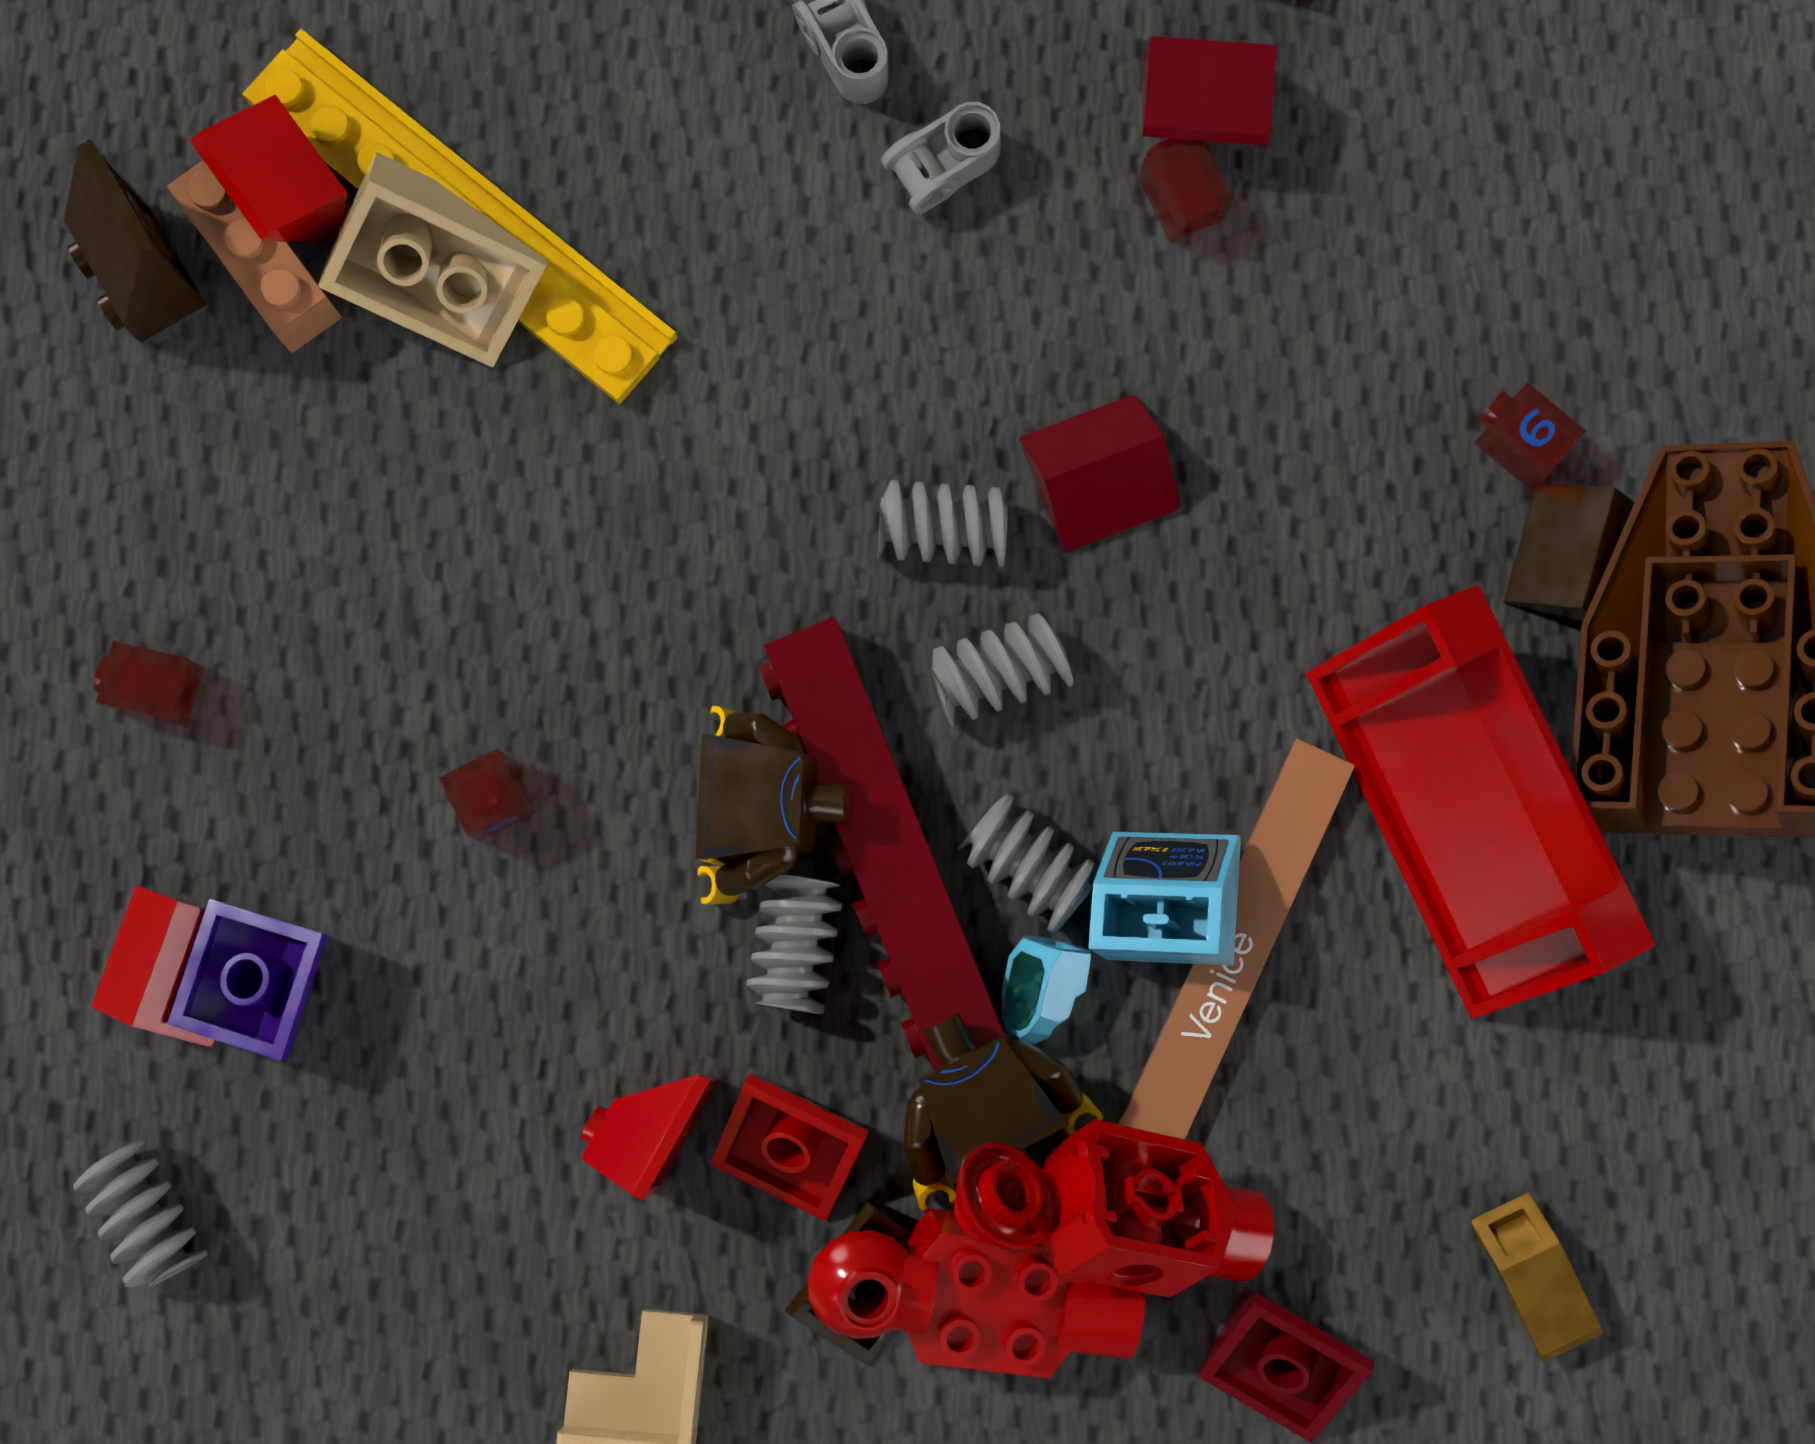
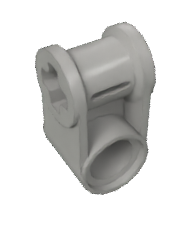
M799 0L792 4L795 18L812 51L821 59L839 93L846 100L856 104H868L879 99L886 91L889 83L888 50L885 41L882 39L869 15L864 0H813L808 4ZM858 60H867L875 65L870 71L865 73H854L847 69L851 63Z
M966 102L958 105L925 128L903 137L884 153L881 163L887 171H895L912 197L909 206L915 214L927 212L945 201L957 189L987 172L996 164L1000 156L1001 145L999 119L989 106L980 102ZM968 130H979L989 137V140L983 146L976 149H968L957 142L958 137Z

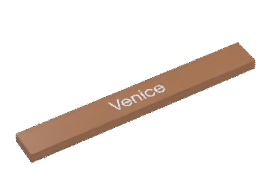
M1298 738L1293 742L1240 858L1234 965L1191 964L1122 1114L1119 1125L1180 1139L1186 1138L1355 765Z

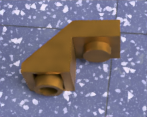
M1529 1192L1470 1220L1479 1243L1505 1285L1511 1307L1543 1362L1603 1334L1597 1317L1561 1243Z

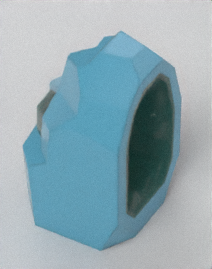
M1027 935L1021 938L1009 955L1001 989V1017L1006 1032L1013 1040H1025L1030 1044L1046 1040L1056 1026L1070 1017L1075 997L1086 991L1091 961L1090 950L1051 938Z

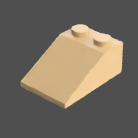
M376 152L326 256L318 287L493 368L547 266V260L436 180Z

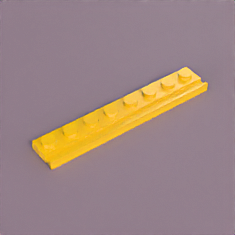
M300 29L295 34L297 38L286 51L282 49L242 93L246 101L253 106L276 94L330 170L357 192L376 152L436 180L546 259L547 266L527 302L518 323L620 405L660 359L659 357L670 344L672 345L678 338L676 332L314 38Z

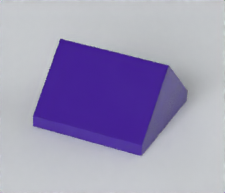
M209 899L167 1024L275 1060L287 1062L328 935L295 923Z

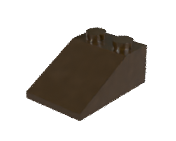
M91 139L79 144L64 216V222L75 242L68 245L67 249L82 274L87 279L96 276L105 294L98 297L97 301L111 325L117 331L126 327L136 338L143 342L205 307L206 303L148 203Z

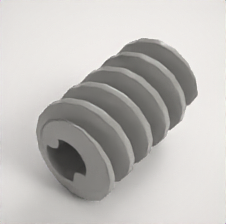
M890 480L880 503L877 559L881 558L887 542H892L897 560L905 561L912 544L916 543L918 544L923 562H931L937 546L943 545L949 564H956L962 548L968 547L973 565L981 566L987 550L990 548L994 549L998 566L1004 567L1008 506H1005L1000 487H991L984 503L980 504L974 485H966L959 501L954 502L949 484L942 483L933 501H929L924 482H915L908 499H904L898 480Z
M1039 613L1029 616L1028 636L1016 622H1010L1005 624L1004 644L992 630L981 632L980 652L967 638L957 640L956 660L951 657L943 646L933 649L932 675L943 710L952 727H954L956 706L961 705L972 720L978 718L979 699L983 697L986 698L996 712L1003 710V690L1009 689L1020 704L1027 702V682L1033 680L1044 695L1051 693V674L1056 672L1068 687L1073 686V677L1063 645L1055 629Z
M1007 794L989 809L958 850L969 843L973 845L967 864L972 869L988 860L993 861L987 878L988 882L992 885L1011 876L1013 880L1007 894L1011 901H1015L1029 892L1033 894L1027 911L1028 915L1032 918L1051 909L1053 914L1047 929L1051 934H1054L1063 926L1093 889V884L1089 883V878L1094 863L1087 859L1073 868L1069 867L1074 846L1066 843L1051 852L1048 848L1054 830L1048 826L1036 834L1030 835L1028 831L1034 813L1027 810L1013 819L1008 817L1014 797Z
M781 874L764 884V886L778 893L780 898L760 903V911L776 920V923L756 927L755 936L771 945V949L755 952L751 955V962L767 971V975L747 979L746 988L763 997L762 1001L755 1002L754 1004L823 1014L825 1005L809 997L808 994L809 991L828 988L829 979L813 971V965L833 962L834 954L818 946L817 941L837 936L838 929L821 918L822 914L841 911L842 903L826 894L827 888L840 885Z
M147 1139L131 1143L102 1158L90 1166L73 1184V1189L77 1195L98 1192L96 1197L85 1208L89 1218L111 1216L98 1230L100 1240L123 1239L110 1254L112 1263L122 1264L135 1261L136 1264L123 1277L122 1281L125 1287L146 1284L148 1288L185 1270L208 1255L206 1250L184 1252L183 1247L196 1233L194 1227L173 1230L170 1226L184 1210L182 1204L160 1207L158 1201L172 1187L170 1182L147 1183L146 1177L159 1165V1161L157 1158L136 1161L133 1156L145 1144Z

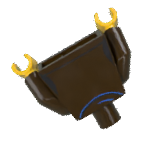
M715 705L712 706L710 713L720 716L719 730L715 735L702 734L695 859L713 865H723L700 866L698 868V876H710L712 881L711 893L707 897L700 898L701 904H731L739 898L740 894L756 890L794 867L798 859V853L813 851L815 847L816 822H849L852 811V792L849 783H818V760L803 753V746L799 737L767 715L741 713Z
M960 1013L924 1030V1033L941 1066L918 1078L920 1088L913 1092L907 1100L903 1146L914 1178L913 1188L919 1208L922 1212L926 1213L929 1210L926 1198L930 1193L937 1190L947 1192L950 1203L954 1204L956 1198L954 1184L957 1183L959 1170L969 1153L982 1144L1005 1143L1022 1150L1062 1128L1069 1136L1076 1132L1074 1130L1076 1119L1084 1113H1090L1094 1119L1101 1121L1103 1119L1102 1113L1082 1093L1061 1061L1029 1042L1014 1040L1007 1043L1002 1036H999L976 1047Z

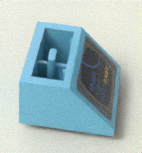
M1112 832L1093 882L1089 949L1106 960L1234 965L1241 837L1239 835Z

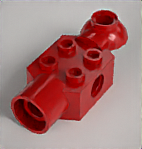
M1097 1119L1092 1120L1048 1150L1040 1168L1019 1149L1005 1143H984L969 1153L959 1170L957 1178L954 1213L956 1221L966 1235L977 1242L988 1243L1003 1250L1030 1249L1037 1244H1041L1062 1278L1171 1298L1207 1276L1235 1282H1245L1252 1279L1265 1265L1273 1244V1214L1265 1197L1254 1190L1224 1184L1202 1143Z
M930 1208L912 1229V1236L907 1241L911 1249L910 1254L906 1248L891 1236L873 1230L852 1231L830 1241L815 1257L808 1275V1300L816 1317L830 1330L853 1339L875 1338L890 1330L906 1331L919 1363L1050 1379L1069 1353L1130 1359L1138 1347L1144 1322L1145 1293L1062 1278L1043 1245L1037 1244L1030 1249L1003 1250L988 1243L977 1242L962 1231L956 1221L954 1211ZM872 1279L881 1283L879 1290L873 1297L866 1300H855L849 1297L851 1289L863 1280Z

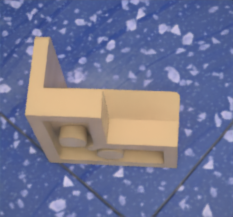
M643 1309L635 1375L572 1369L569 1372L564 1426L557 1432L556 1444H696L709 1315Z

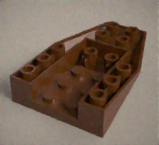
M1794 441L1660 446L1581 626L1571 773L1600 832L1815 838V500Z

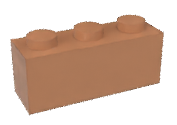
M201 161L166 186L270 329L291 354L342 318L287 242L262 241L204 161Z

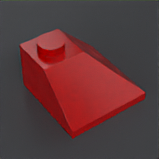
M698 1074L615 1099L609 1109L598 1105L580 1136V1140L588 1144L581 1159L642 1201L655 1195L719 1080L709 1074Z

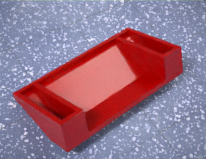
M1479 584L1424 605L1305 673L1347 761L1355 765L1352 772L1471 1020L1605 973L1656 945Z

